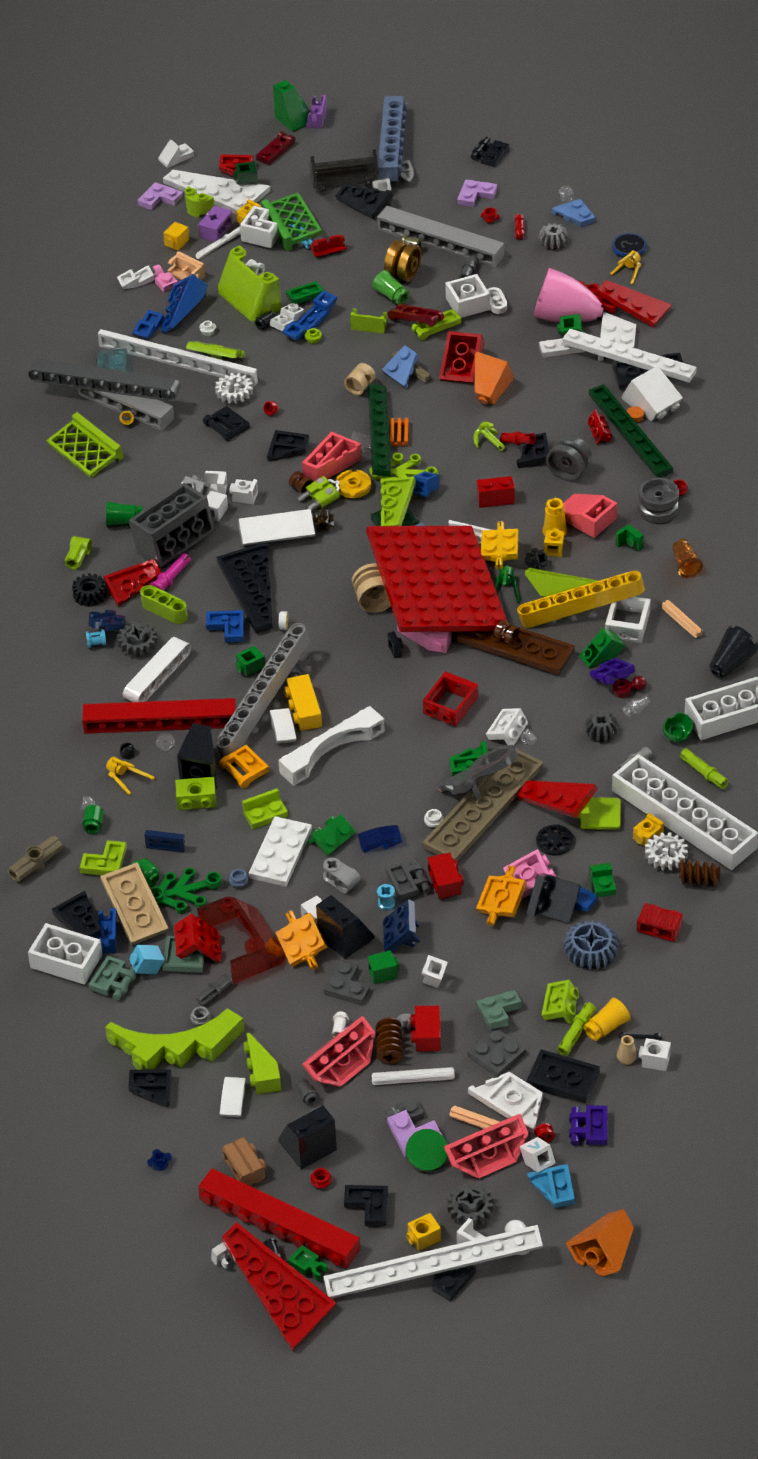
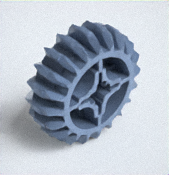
M592 919L589 923L585 920L583 924L577 922L575 927L571 926L565 935L564 951L568 955L569 961H573L574 965L580 964L581 968L588 966L591 969L595 966L599 969L600 965L606 967L607 962L612 963L619 949L618 937L615 934L614 928L609 929V925H602L601 921L595 923Z

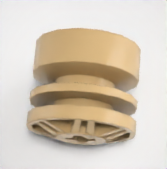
M372 563L360 567L352 577V585L362 610L369 613H378L389 609L391 604L377 564Z

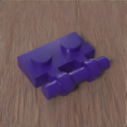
M613 658L600 664V668L591 670L589 674L593 680L609 685L615 682L614 678L626 679L636 671L633 664Z
M586 1105V1112H580V1108L577 1106L572 1107L569 1114V1122L571 1123L569 1138L571 1139V1144L577 1146L579 1145L580 1138H586V1145H607V1106ZM586 1122V1127H580V1123Z

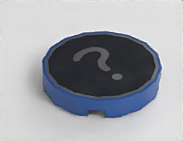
M621 234L613 241L614 253L617 256L618 254L621 255L622 258L627 256L632 250L638 252L640 256L641 253L646 251V241L637 234Z

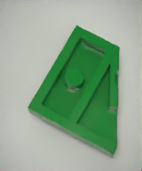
M486 741L481 742L480 746L473 750L468 748L461 754L450 757L451 775L454 776L468 769L476 759L487 752Z

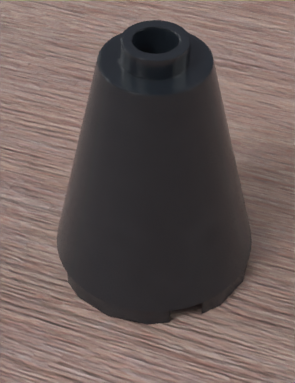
M732 625L729 626L709 665L711 673L716 677H724L756 654L758 643L754 644L751 640L753 636L739 626L732 628Z

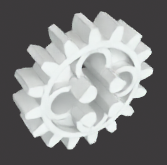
M231 373V376L225 374L224 379L219 378V382H216L215 392L217 398H222V402L228 400L229 404L232 401L237 404L239 400L244 402V398L249 399V395L253 394L251 379L247 378L246 375L240 376V373L237 375Z
M661 832L660 837L653 835V840L648 839V844H645V858L648 859L649 864L654 863V868L661 866L663 871L665 867H668L669 870H672V866L679 868L681 859L685 863V859L688 857V845L684 844V839L679 840V835L672 837L669 832L665 836Z

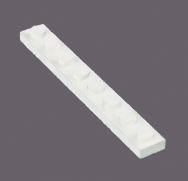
M569 329L563 338L564 345L646 370L659 366L666 376L690 383L696 374L697 367L577 330Z

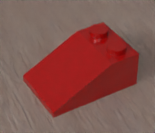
M448 331L439 380L474 383L476 351L483 353L485 345L482 334Z

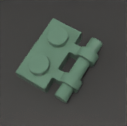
M107 955L88 984L89 990L106 996L111 990L115 991L112 997L118 1001L127 993V987L130 983L134 982L137 973H135L133 966L129 970L125 969V961ZM119 977L124 978L121 983L116 982Z

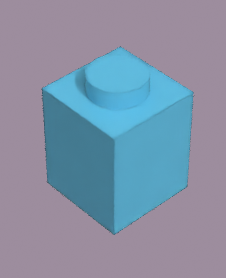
M137 945L129 958L137 974H157L165 961L159 947L154 945Z

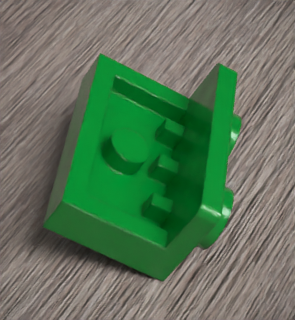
M340 814L336 818L334 816L330 817L325 822L326 826L323 829L319 826L311 833L313 837L308 842L310 844L315 842L325 855L328 856L350 838L356 830Z

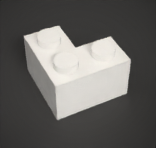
M253 206L240 224L241 241L272 248L278 239L277 223L270 221L269 209Z

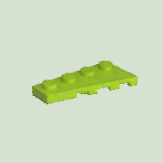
M414 476L381 479V526H402L416 484Z

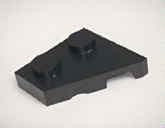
M275 430L267 454V461L306 453L310 440L309 435Z

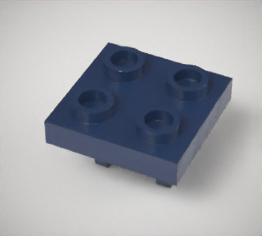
M409 899L384 918L383 941L385 952L390 950L394 952L402 944L415 947V942H420V938L415 935L416 927H419V922L415 920V902Z

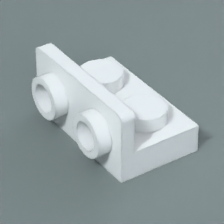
M502 709L487 731V738L489 740L504 739L507 745H514L528 724L522 709Z

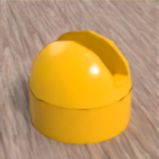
M124 411L120 414L119 420L123 425H129L133 422L134 416L130 411ZM122 416L130 417V420H123Z

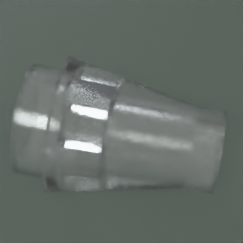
M645 695L624 701L621 709L626 717H635L645 707L649 706L650 701Z

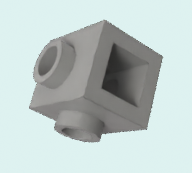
M192 475V477L185 476V479L181 482V484H187L206 497L211 486L210 483L202 481L203 478L197 475Z

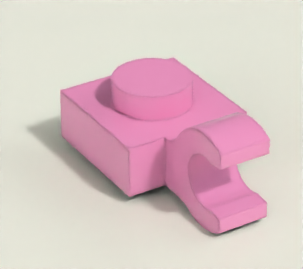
M159 264L153 266L155 273H153L155 284L163 292L172 289L174 284L178 282L170 272L164 273Z

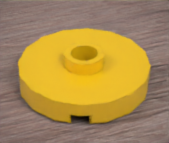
M347 470L342 472L336 479L340 482L338 493L346 498H360L371 489L370 476L361 470H357V472Z

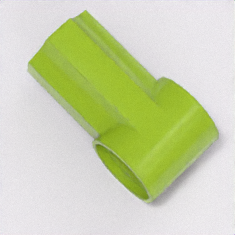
M77 536L71 538L70 550L64 560L65 565L69 569L76 570L80 568L85 555H89L91 552L92 540Z

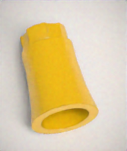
M559 498L549 499L546 502L542 528L544 535L546 530L553 528L564 531V536L567 534L565 507Z
M613 997L584 1025V1030L591 1040L597 1042L600 1038H604L611 1031L630 1021L629 1011L621 1001Z

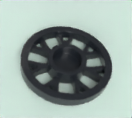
M548 825L538 832L536 844L539 850L547 855H562L571 849L573 835L565 826ZM563 839H570V842H565ZM547 840V842L542 844L539 841ZM562 845L564 849L559 850L558 847ZM547 847H553L552 851L548 850Z

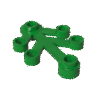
M188 867L184 869L183 875L178 882L176 874L168 872L165 874L164 880L159 887H152L150 890L157 905L165 904L175 908L177 914H185L187 912L186 902L176 901L170 897H179L194 903L197 909H204L207 905L206 898L189 892L208 887L211 890H217L222 884L221 875L218 872H210L206 875V880L186 885L188 881L194 880L196 877L195 869ZM176 884L173 889L167 890L169 886Z

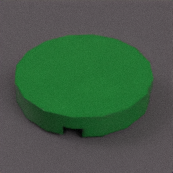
M421 1129L416 1131L407 1141L405 1153L408 1162L420 1171L432 1172L439 1169L447 1158L444 1149L447 1143L445 1138L435 1130Z

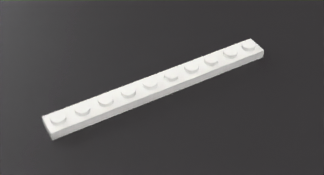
M102 329L98 332L99 346L221 378H224L225 374L231 376V373L234 375L240 373V376L246 375L247 378H250L253 386L258 382L257 369Z
M538 1225L323 1277L327 1295L333 1299L541 1249L543 1245Z

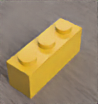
M309 674L286 678L287 686L284 687L286 698L289 697L290 699L288 700L290 711H294L292 713L294 724H298L300 731L322 727V715Z

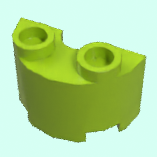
M189 186L184 190L187 212L191 216L200 217V215H206L214 207V197L205 193L197 194V190Z

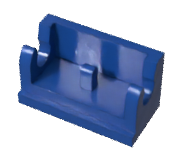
M110 908L109 916H104L103 911L100 910L98 914L99 920L97 921L102 935L97 939L101 940L102 954L117 953L118 920L116 908Z

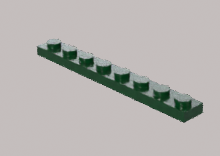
M369 384L368 401L372 475L390 477L391 459L386 386L380 384Z
M604 384L589 389V396L656 478L673 473L671 464Z

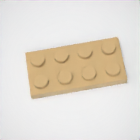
M138 862L100 876L112 906L116 908L118 919L131 946L169 931Z

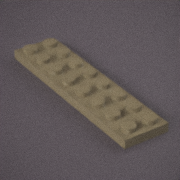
M516 749L518 757L513 763L498 772L480 779L477 788L481 798L477 799L472 790H470L422 842V848L436 855L450 852L453 860L456 859L458 861L517 797V793L527 780L531 781L541 771L543 762Z

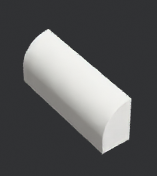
M311 509L239 519V530L243 546L261 544L267 541L270 543L315 536Z

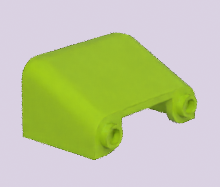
M239 245L229 252L218 283V293L248 320L255 322L258 316L264 315L269 310L274 313L281 311L279 278L273 273L265 272L258 276L243 263L246 251Z

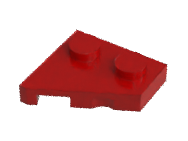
M221 154L219 171L233 176V171H236L235 164L253 162V155Z

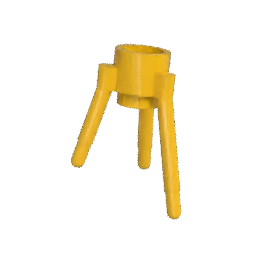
M632 250L618 262L620 265L610 275L615 274L624 265L628 268L635 267L630 282L633 285L638 269L641 266V263H639L641 260L639 253Z
M111 757L106 764V769L110 771L108 776L112 777L128 795H131V792L117 777V775H123L126 769L155 780L154 776L134 768L133 764L116 757Z

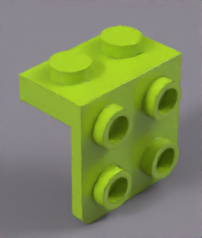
M592 797L577 817L581 818V829L618 830L620 828L621 800L619 798Z

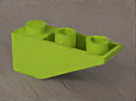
M246 1033L247 1042L243 1043L245 1054L250 1056L246 1060L248 1071L252 1070L253 1073L249 1074L251 1087L255 1086L256 1095L281 1091L277 1061L250 1033Z

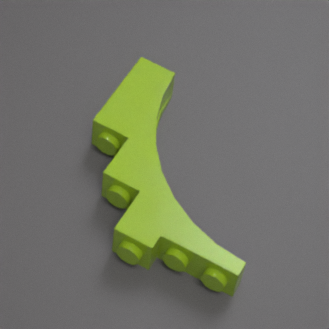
M227 1008L216 1018L199 1027L173 1034L139 1033L125 1029L113 1022H110L105 1029L108 1042L120 1047L126 1054L132 1055V1063L136 1069H155L164 1059L168 1063L182 1068L196 1053L200 1057L213 1062L244 1032V1022L241 1016Z

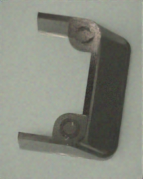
M376 149L372 150L371 157L315 163L314 156H311L309 171L312 187L316 191H324L326 188L339 187L344 184L373 185L372 181L378 180L379 177Z

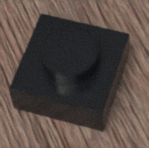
M395 631L387 633L388 647L394 659L401 657L402 639L397 637Z

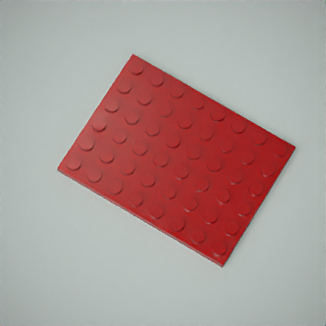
M367 526L366 534L400 632L494 631L501 620L507 622L472 526Z

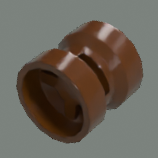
M296 471L289 479V486L303 494L306 492L305 487L314 481L309 477H305L302 472Z
M501 620L494 630L495 637L505 639V642L511 645L516 642L520 634V628L514 625L510 626L504 620Z

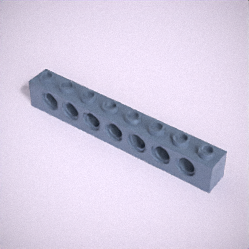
M384 96L378 158V180L389 178L390 181H398L399 174H402L401 165L407 102H404V96Z

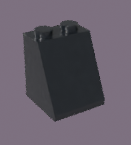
M192 723L177 754L179 779L214 777L216 790L217 777L211 727Z
M332 895L316 905L317 925L326 944L343 959H346L375 938V935L365 924Z
M322 1105L287 1124L278 1138V1142L298 1167L303 1169L337 1150L335 1119Z

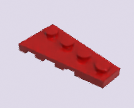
M608 280L596 292L600 297L652 328L665 316L672 305Z
M527 780L516 796L521 801L577 818L598 788L595 784Z

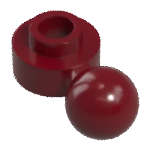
M636 676L632 682L627 679H619L613 683V693L618 698H626L632 693V689L637 691L644 690L647 686V680L643 676Z

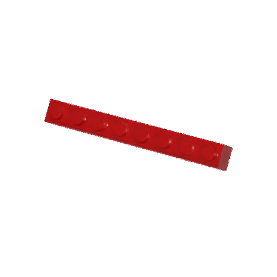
M235 698L83 704L82 722L84 734L190 730L192 723L210 726L211 729H220L226 726L235 712L236 700Z
M211 1168L198 1186L199 1199L205 1204H211L224 1213H230L243 1222L255 1225L262 1231L266 1230L279 1239H285L293 1243L298 1248L303 1245L319 1257L331 1261L336 1266H342L347 1269L360 1251V1237Z

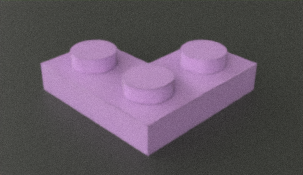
M465 180L457 199V205L473 207L477 197L494 199L497 184Z
M155 182L137 200L138 206L152 210L160 201L175 206L183 197V192Z
M407 1110L392 1115L386 1120L404 1157H406L407 1141L414 1132L421 1129H432L441 1134L435 1120L415 1128Z

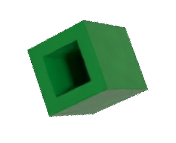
M391 950L367 956L368 970L374 984L397 978V970L400 969L397 957H393Z

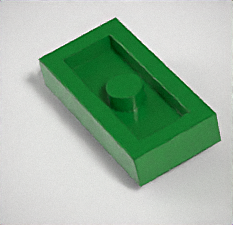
M315 281L286 290V296L291 303L300 304L315 299L323 289Z

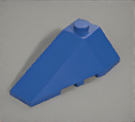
M194 274L174 284L168 297V302H170V305L166 307L168 314L164 317L161 328L163 334L173 329L205 298L208 285Z

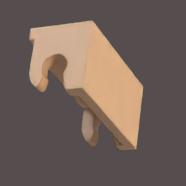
M179 251L168 262L170 265L173 264L168 269V272L177 279L182 280L191 274H194L201 280L205 277L204 263Z

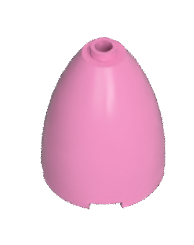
M548 268L533 317L560 323L561 316L580 314L583 323L596 320L597 317L601 318L604 308L601 307L602 303L583 284L560 271Z

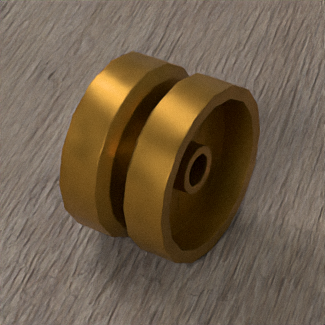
M399 240L393 241L385 257L384 270H388L394 278L399 277V279L407 282L412 281L418 272L421 262L420 247L412 244L407 245Z

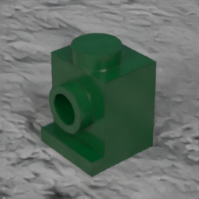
M255 161L235 164L236 171H233L234 181L237 180L238 184L252 182L255 185L258 184Z

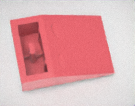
M573 494L563 503L566 523L593 538L598 536L617 519V502L604 495Z

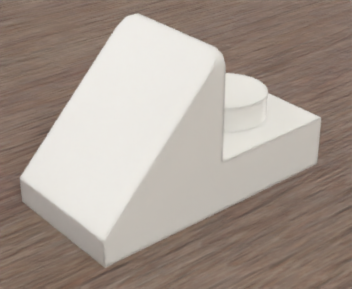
M170 140L158 160L166 168H169L194 157V151L187 144L178 146L173 140Z

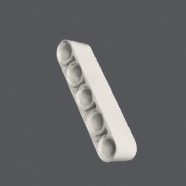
M172 637L126 685L123 691V698L131 702H146L189 656L191 644Z

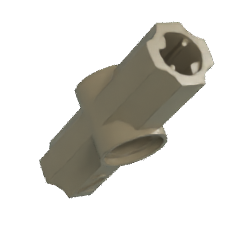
M53 835L40 845L29 847L25 852L26 855L7 869L8 874L17 883L30 873L43 870L45 862L63 849V844L59 838Z

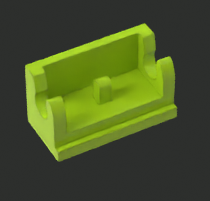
M353 308V312L350 314L351 330L384 334L388 324L387 312H383L381 317L359 315L357 314V309Z

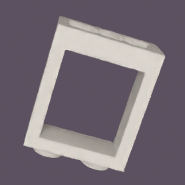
M630 597L611 603L605 629L616 633L621 640L642 643L650 614L651 599ZM616 609L642 613L639 624L615 621Z

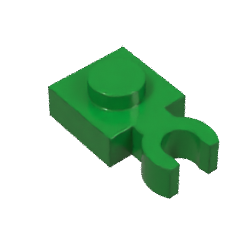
M303 1245L288 1259V1264L304 1275L310 1271L313 1278L318 1281L321 1280V1274L317 1271L329 1272L328 1265L324 1262H319V1256Z

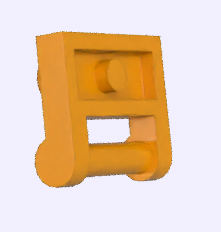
M247 745L223 757L218 764L238 781V785L241 788L248 787L250 782L269 772V766ZM235 762L246 775L243 776L231 763Z

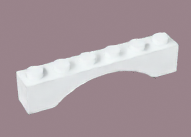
M371 706L360 710L357 714L345 719L342 723L330 728L325 733L313 738L310 742L279 759L280 774L295 786L309 777L315 763L329 750L349 742L370 741L385 732L384 718Z

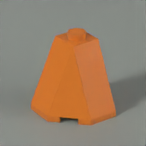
M476 351L475 394L480 403L494 405L513 381L514 376L507 361Z
M617 1210L603 1216L567 1241L566 1245L576 1263L582 1266L586 1264L594 1268L595 1273L600 1276L609 1275L621 1269L634 1227L625 1210Z

